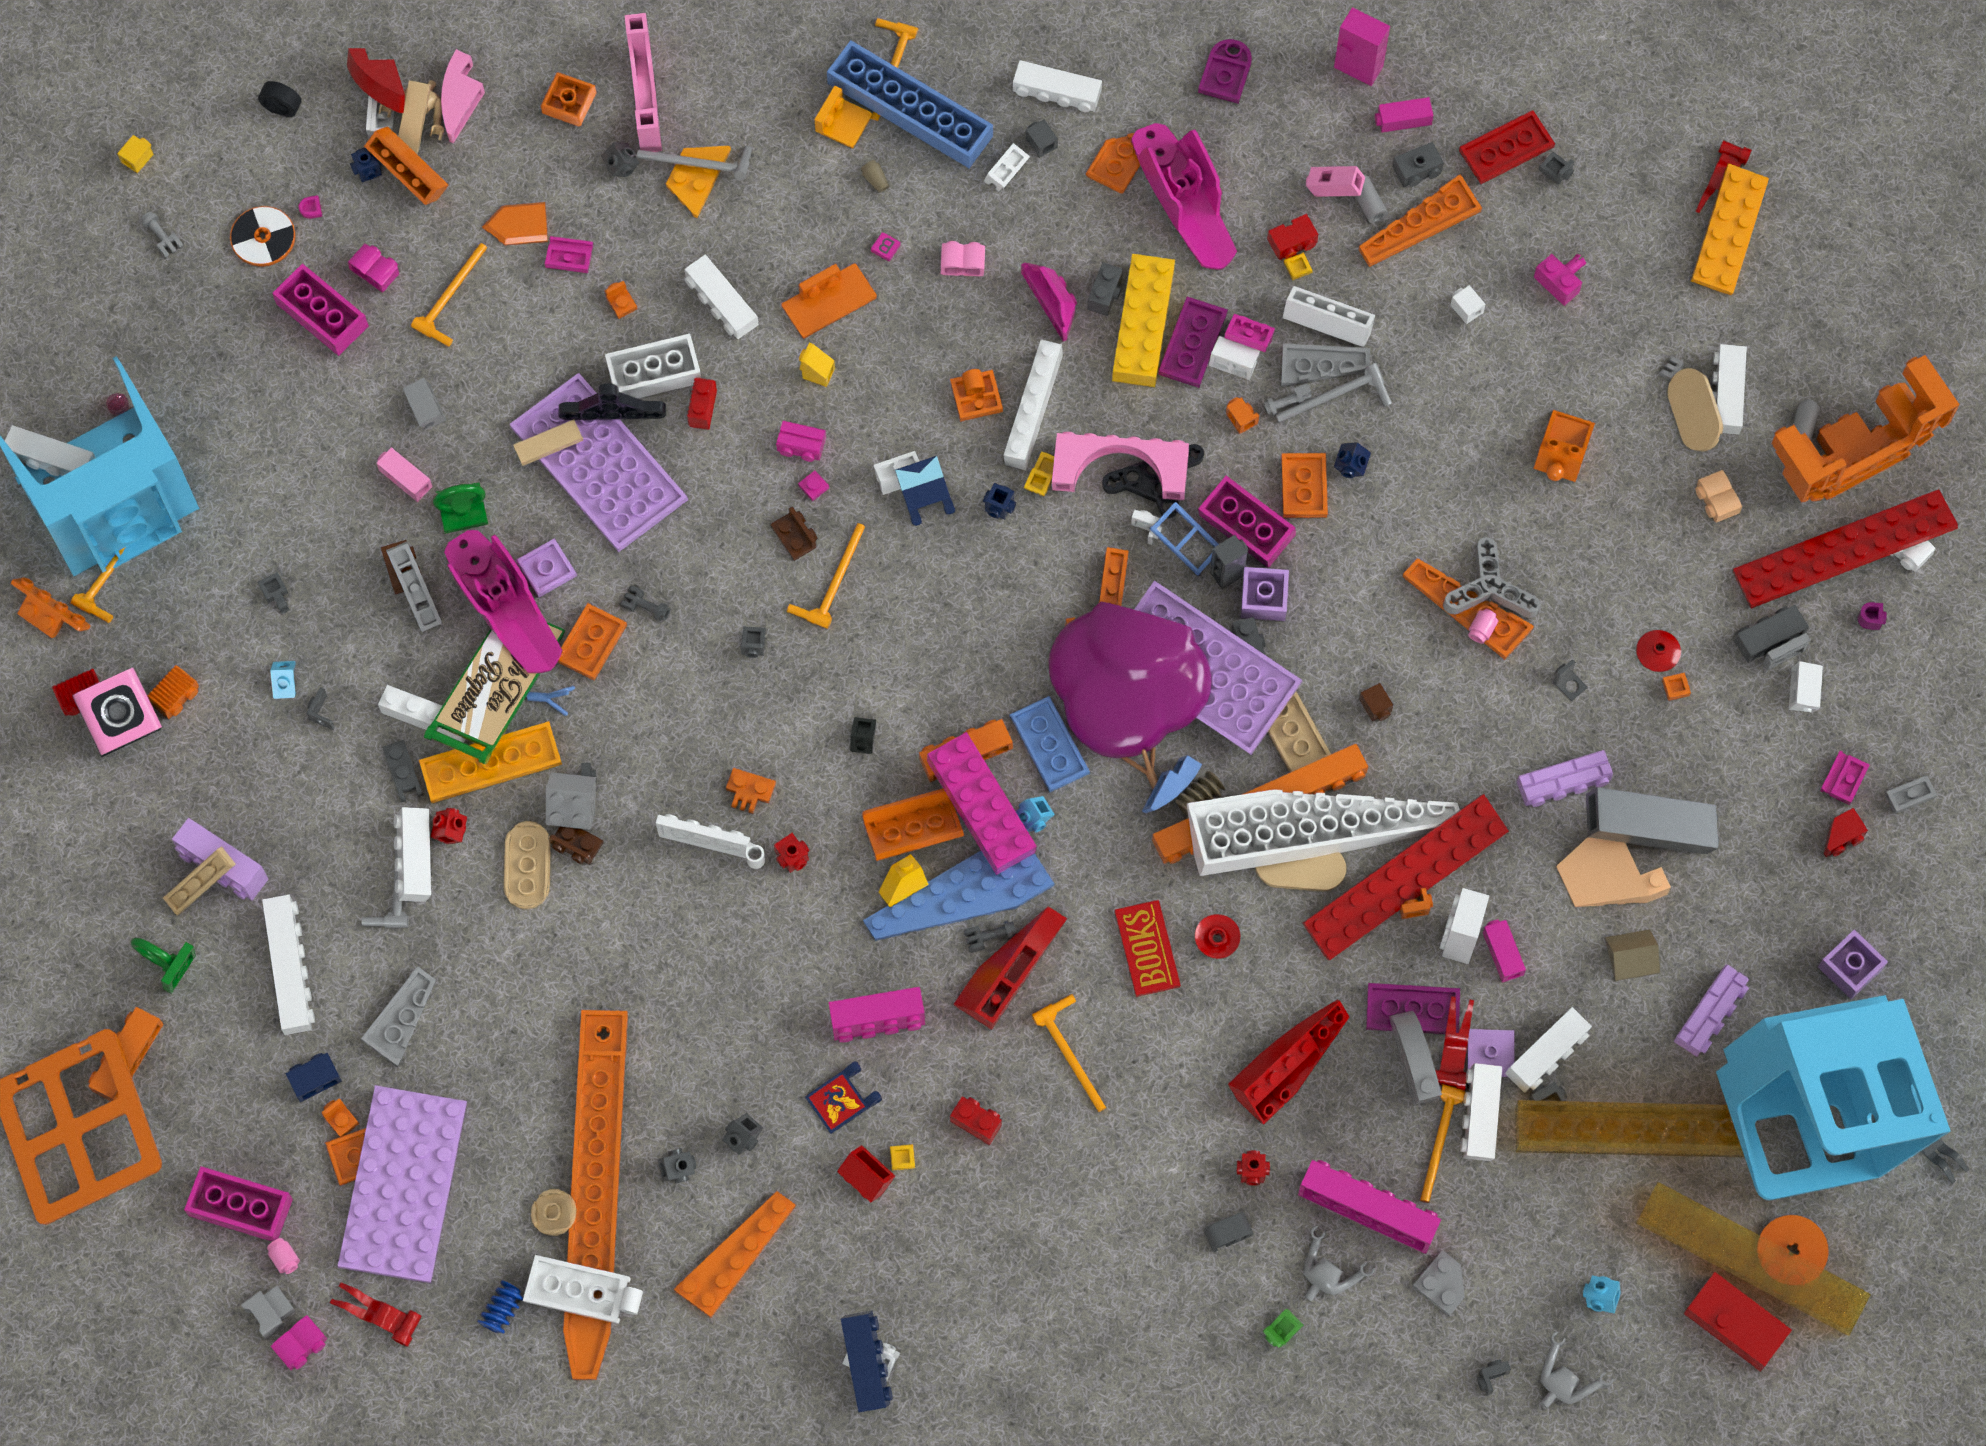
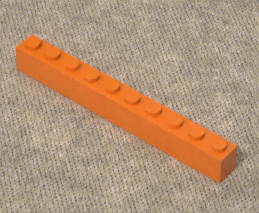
M1353 744L1244 794L1268 790H1282V792L1287 793L1302 791L1303 794L1325 793L1330 789L1337 791L1343 788L1345 783L1350 780L1357 782L1366 776L1368 765L1358 745ZM1189 818L1153 834L1152 842L1164 864L1167 862L1174 864L1180 861L1182 856L1187 853L1194 855Z

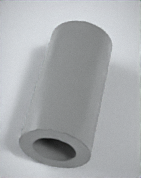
M1365 176L1361 195L1355 196L1369 223H1375L1384 219L1388 215V211L1370 178Z
M1806 399L1799 403L1793 425H1795L1800 434L1806 433L1811 440L1820 407L1815 401Z

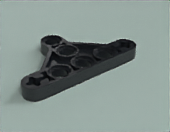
M610 383L601 384L598 393L579 402H563L558 406V417L564 420L660 419L666 416V404L664 402L643 401L619 392V387Z
M1197 444L1189 445V456L1191 451L1199 454L1197 459H1194L1193 456L1188 457L1187 469L1197 466L1203 461L1204 450L1201 446ZM1145 461L1110 472L1103 477L1102 487L1106 493L1116 494L1127 490L1155 502L1161 515L1166 512L1163 509L1164 504L1176 502L1179 505L1178 500L1162 499V493H1158L1155 490L1156 485L1161 484L1157 474H1150L1147 471L1150 465ZM1130 472H1135L1139 478L1136 481H1129L1126 475ZM1120 475H1123L1124 485H1122V481H1119ZM1110 479H1112L1113 482L1119 481L1116 483V487L1112 488L1111 485L1107 486ZM1174 510L1167 518H1173L1178 512Z

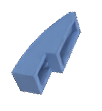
M1188 755L1179 758L1173 771L1168 770L1161 773L1142 812L1155 811L1176 798L1194 779L1202 764Z

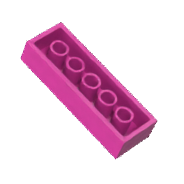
M967 732L927 754L929 766L996 875L1036 852L1037 846Z
M1322 1160L1317 1162L1311 1161L1300 1185L1299 1196L1424 1254L1427 1253L1441 1222L1437 1213L1428 1209L1423 1211L1416 1208L1417 1205L1409 1200L1404 1199L1401 1201L1395 1198V1195L1390 1191L1384 1189L1379 1191L1373 1188V1184L1366 1180H1355L1351 1178L1352 1175L1344 1170L1336 1171L1331 1169L1330 1165Z

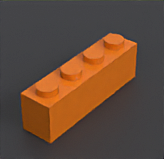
M388 126L376 130L364 145L371 154L425 205L437 201L449 186Z
M995 719L990 720L983 727L978 729L970 728L965 731L970 736L984 761L1013 749L1012 739L1002 719L998 721ZM954 736L944 739L941 744L936 746L928 745L919 752V759L929 782L938 779L927 762V754L955 739Z
M135 1007L133 1012L128 1013L124 1022L125 1026L121 1032L118 1031L116 1033L131 1077H133L164 1025L159 1018L138 1007ZM104 1054L98 1071H94L90 1076L88 1087L92 1092L109 1101H113L118 1098L119 1093Z

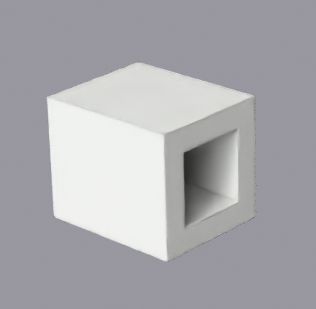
M1470 285L1464 289L1460 288L1453 293L1451 307L1466 324L1484 313L1486 304Z

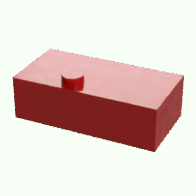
M1716 1272L1713 1273L1684 1312L1687 1317L1760 1372L1792 1331V1329Z

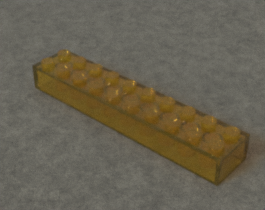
M1518 1100L1515 1106L1516 1152L1745 1158L1727 1105Z
M1660 1182L1656 1183L1636 1224L1850 1336L1871 1296L1870 1293Z

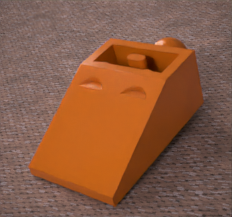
M1553 410L1533 469L1545 472L1552 481H1559L1564 478L1576 482L1595 423Z

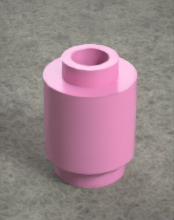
M1488 609L1484 611L1479 610L1469 628L1468 636L1475 642L1484 644L1485 640H1489L1498 623L1497 615Z
M279 1238L268 1245V1256L280 1273L290 1274L298 1268L300 1259L288 1241Z

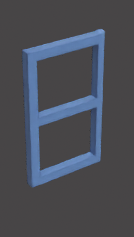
M1176 502L1150 527V530L1197 576L1211 562L1212 553L1197 569L1179 551L1181 547L1196 531L1213 547L1219 545ZM1174 509L1193 526L1191 531L1176 547L1157 530Z

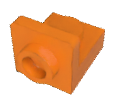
M624 281L613 283L605 290L606 299L618 319L638 309Z
M1421 888L1420 902L1413 899L1401 905V919L1429 915L1430 908L1433 907V900L1431 894H1427L1426 888Z
M340 1098L327 1103L324 1111H322L323 1117L339 1137L345 1136L359 1125V1122L346 1108Z

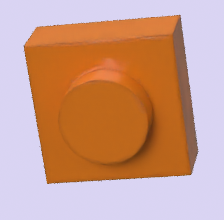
M1685 672L1663 677L1662 683L1668 701L1690 696L1691 691Z

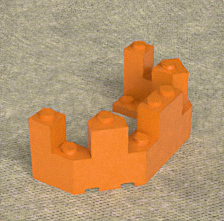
M1926 355L1910 359L1902 373L1916 393V398L1905 382L1897 383L1893 386L1887 385L1879 390V395L1875 402L1889 421L1887 425H1878L1870 431L1857 412L1851 415L1847 413L1841 416L1838 422L1832 425L1828 423L1820 428L1816 440L1826 453L1822 456L1806 433L1800 434L1795 425L1788 428L1786 426L1775 432L1771 444L1785 466L1782 474L1801 502H1806L1809 498L1811 501H1820L1824 497L1826 500H1830L1908 458L1911 455L1909 450L1916 445L1918 447L1924 445L1934 436L1932 432L1939 426L1944 428L1952 421L1960 404Z

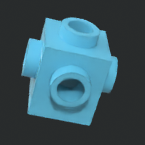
M1043 796L1024 800L1019 804V809L1016 811L1027 831H1034L1035 833L1043 830L1046 827L1045 823L1055 815Z
M1592 1275L1590 1283H1586L1583 1290V1297L1586 1298L1587 1307L1597 1312L1615 1313L1621 1295L1620 1282L1605 1276L1597 1277Z

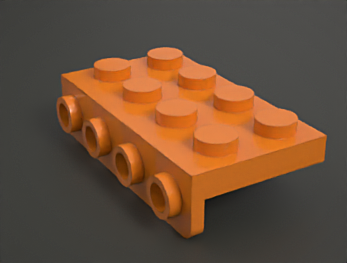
M943 788L868 809L862 813L864 826L876 861L964 836L955 807Z

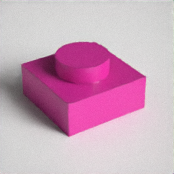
M813 471L798 483L801 490L812 501L829 489V485L816 471Z

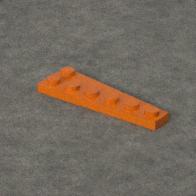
M1460 174L1442 186L1434 195L1424 199L1416 208L1410 209L1402 218L1395 220L1386 229L1381 230L1360 245L1359 252L1368 266L1371 267L1480 213L1482 207Z
M1418 558L1402 576L1443 610V602L1446 595L1462 587L1460 582L1447 577L1441 571ZM1474 591L1466 592L1470 598L1478 597ZM1487 600L1461 613H1448L1469 631L1479 610L1484 611L1488 609L1493 611L1497 615L1498 623L1489 640H1485L1484 644L1504 660L1534 628L1529 622L1511 612H1506L1499 608L1498 604Z
M776 1191L681 1281L674 1291L712 1318L796 1207V1204Z

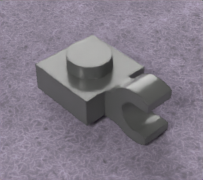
M278 572L258 581L268 603L275 600L281 614L290 611L283 597L288 594V591Z

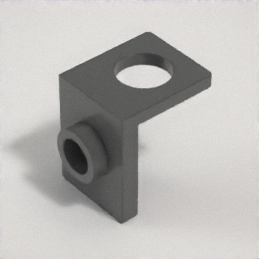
M1573 659L1567 664H1562L1555 671L1556 676L1553 681L1571 701L1588 688L1573 672L1576 663ZM1568 681H1576L1579 689L1576 692H1569L1566 689Z
M320 687L316 696H313L308 703L307 716L309 720L334 730L335 726L332 720L318 715L327 697L325 689Z

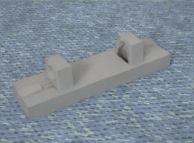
M407 541L386 550L421 632L441 624L442 621ZM411 567V569L402 572L403 568Z

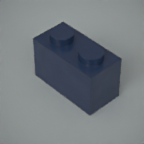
M328 1053L316 1054L310 1059L311 1061L303 1065H294L289 1069V1072L285 1073L300 1103L342 1082Z

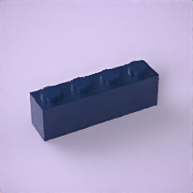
M873 1310L845 1315L841 1318V1324L858 1412L886 1408L891 1404L890 1401L893 1399L891 1387H887L886 1383L888 1369L886 1363L882 1362L881 1357L884 1350L881 1339L878 1340L877 1330H879L878 1318L873 1315Z

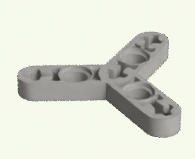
M1481 538L1475 549L1478 579L1449 592L1443 602L1444 610L1450 614H1458L1491 599L1524 617H1535L1541 606L1539 599L1500 579L1497 544L1491 538ZM1483 546H1487V549H1489L1488 556H1485L1486 549ZM1486 563L1493 566L1494 570L1487 571L1483 568L1482 565ZM1474 591L1478 597L1470 598L1466 592ZM1504 593H1512L1515 596V599H1507L1504 596Z

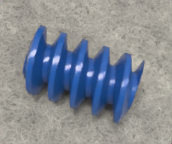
M501 1280L500 1284L504 1288H496L495 1291L499 1296H491V1301L495 1305L487 1304L486 1309L490 1313L482 1312L481 1317L485 1321L478 1320L477 1322L495 1333L504 1334L505 1330L501 1325H510L506 1317L515 1316L511 1308L519 1309L520 1307L516 1300L523 1301L524 1297L520 1294L521 1291L517 1287Z

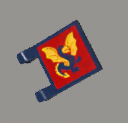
M856 1061L805 1096L830 1134L882 1101L878 1091L872 1092L863 1100L849 1080V1078L861 1072V1067Z

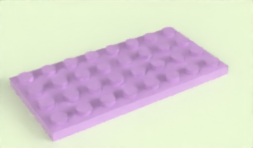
M578 373L510 423V428L522 441L571 421L558 417V406L560 403L579 402L596 394V392ZM620 419L575 420L583 441L539 459L542 465L618 552L688 501L685 493Z
M1154 580L1134 610L1192 628L1195 642L1203 650L1209 662L1212 680L1208 702L1196 718L1252 755L1296 692L1302 680Z
M375 1085L338 1268L431 1283L467 1101Z

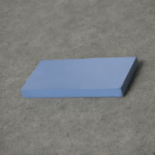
M1050 696L1009 714L1049 793L1090 774Z

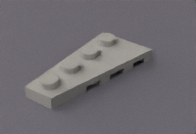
M1283 343L1281 387L1364 373L1365 367L1370 365V348Z
M417 966L363 1035L361 1041L398 1067L436 979Z

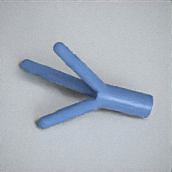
M575 686L551 693L529 692L527 700L547 702L564 716H567L568 712L553 702L551 698L568 695L569 691L575 689Z

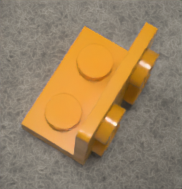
M834 86L814 119L815 131L843 145L854 148L872 118V112L844 100L842 89Z

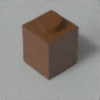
M1381 683L1360 693L1359 700L1372 722L1377 719L1383 721L1391 715L1393 703Z

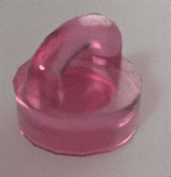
M114 393L107 399L106 405L111 414L118 416L128 411L129 401L124 394Z

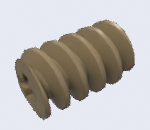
M1207 771L1205 777L1200 776L1198 783L1193 782L1191 788L1186 787L1184 793L1181 792L1175 801L1180 810L1188 817V803L1213 799L1212 795L1220 798L1221 793L1219 790L1225 791V787L1213 772Z

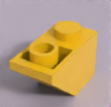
M809 343L799 356L802 378L827 387L835 370V362L817 346Z

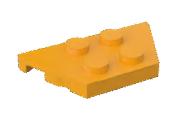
M731 147L683 148L680 156L725 162ZM675 164L666 182V187L677 196L678 200L689 209L695 218H698L721 170Z

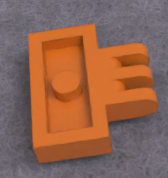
M733 768L726 786L727 791L736 793L731 807L736 808L738 802L742 801L740 810L745 811L747 803L751 805L748 812L753 814L758 800L769 804L776 781Z

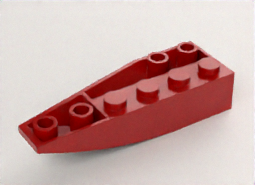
M1049 906L979 966L953 1005L992 1030L1067 918Z
M1337 999L1294 1026L1261 1052L1228 1083L1238 1102L1261 1124L1264 1125L1298 1092L1350 1018L1341 1001Z

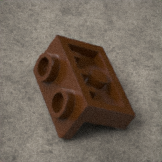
M790 507L788 514L771 523L770 526L795 561L817 548L816 540L818 538L813 529H808L804 524L806 520L800 511L796 512L793 507Z
M561 826L555 835L551 834L549 838L555 851L561 854L567 852L572 855L571 858L579 864L585 862L589 865L604 843L602 839L583 829Z

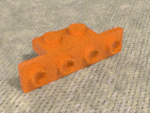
M25 577L12 579L11 584L27 595L17 614L49 637H56L64 622L77 631L89 630L91 627L83 616L68 610L66 604L51 598L49 592L38 589L34 586L32 580Z

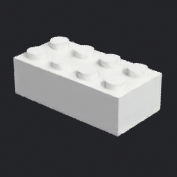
M690 334L605 354L612 384L619 387V392L635 398H643L692 386L695 378H701Z
M1462 888L1460 895H1455L1439 948L1444 950L1442 957L1469 964L1478 939L1489 895Z

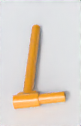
M877 18L875 26L895 31L897 36L900 37L890 63L898 68L907 41L916 38L919 28ZM873 111L871 119L879 121L880 115Z
M483 243L478 245L427 316L416 317L411 324L412 328L429 338L432 337L448 347L452 344L453 339L436 330L433 321L486 251V245Z
M857 523L820 608L808 611L789 604L788 613L807 619L808 622L826 629L829 628L832 617L828 610L865 529L864 525Z
M125 548L118 551L120 555L123 553ZM116 554L105 567L107 571L101 572L86 594H75L71 599L72 605L88 614L91 613L107 623L111 622L113 615L97 607L93 598L115 569L113 567L118 561Z
M1070 994L1053 1005L1049 1004L1033 1013L1031 1017L1037 1026L1047 1027L1098 1112L1106 1109L1105 1104L1054 1023L1057 1012L1076 1002L1073 994Z
M1444 1084L1441 1087L1442 1095L1440 1098L1445 1104L1420 1201L1426 1203L1430 1201L1453 1107L1462 1103V1101L1464 1102L1465 1096L1464 1090Z

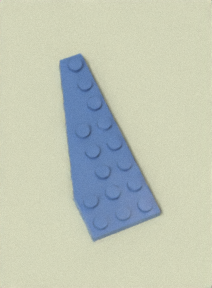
M979 851L928 882L929 885L892 907L886 906L864 919L863 922L874 940L877 941L908 932L925 930L930 927L947 925L982 915L1016 909L1053 887L1054 882L1035 853L996 875L982 851Z

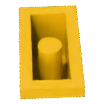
M911 854L891 865L879 890L880 896L889 907L929 885L922 867Z

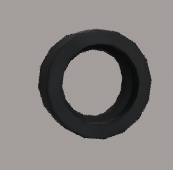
M267 81L261 89L258 101L272 113L284 117H293L301 104V97L287 85L280 82Z

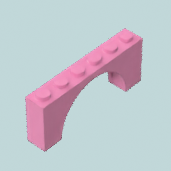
M646 13L625 15L640 150L662 151Z
M1073 432L1057 433L1052 490L1075 492V486L1080 474L1091 462L1104 455L1124 453L1144 460L1153 468L1161 482L1162 499L1184 501L1189 443L1181 440L1166 442L1158 438L1141 440L1138 437L1119 438L1116 435L1102 437L1092 433L1076 435Z

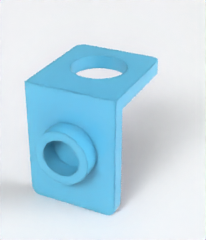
M295 661L273 662L270 671L274 699L295 698Z

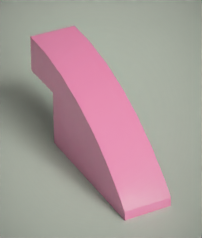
M457 49L445 72L441 95L443 120L449 142L451 143L455 142L485 93L483 83L467 76L473 66L471 56Z

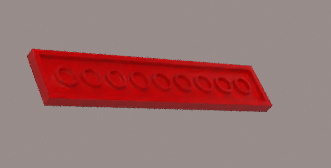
M1938 489L1733 568V573L1752 609L1958 529V523Z
M1481 794L1302 922V924L1326 959L1331 960L1401 910V905L1404 902L1419 897L1421 888H1426L1427 891L1508 833L1509 830L1486 796Z

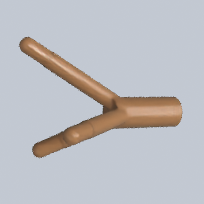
M1156 747L1151 749L1150 762L1146 750L1142 749L1141 751L1147 769L1128 757L1121 758L1144 773L1152 789H1154L1158 781L1154 772Z

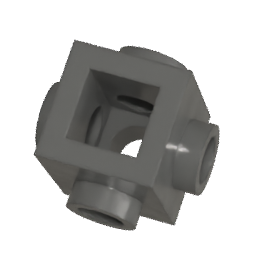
M613 142L601 155L612 176L627 177L633 173L639 164L634 151L628 143Z
M745 1113L728 1124L725 1129L727 1133L722 1141L731 1150L740 1155L746 1150L751 1151L757 1145V1137L763 1127Z
M682 1148L668 1151L669 1156L658 1159L662 1181L674 1179L675 1183L688 1181V1176L695 1174L696 1161L694 1156L690 1154V1151L682 1153Z

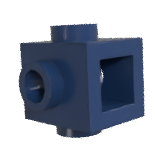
M360 148L351 154L353 160L350 163L354 175H359L361 182L372 180L382 175L379 166L383 164L366 148Z
M1358 442L1341 444L1334 468L1340 471L1341 475L1346 478L1364 476L1371 452Z
M997 483L993 484L991 490H987L983 499L985 511L988 515L996 519L1000 517L1004 520L1008 513H1013L1017 503L1014 501V491Z

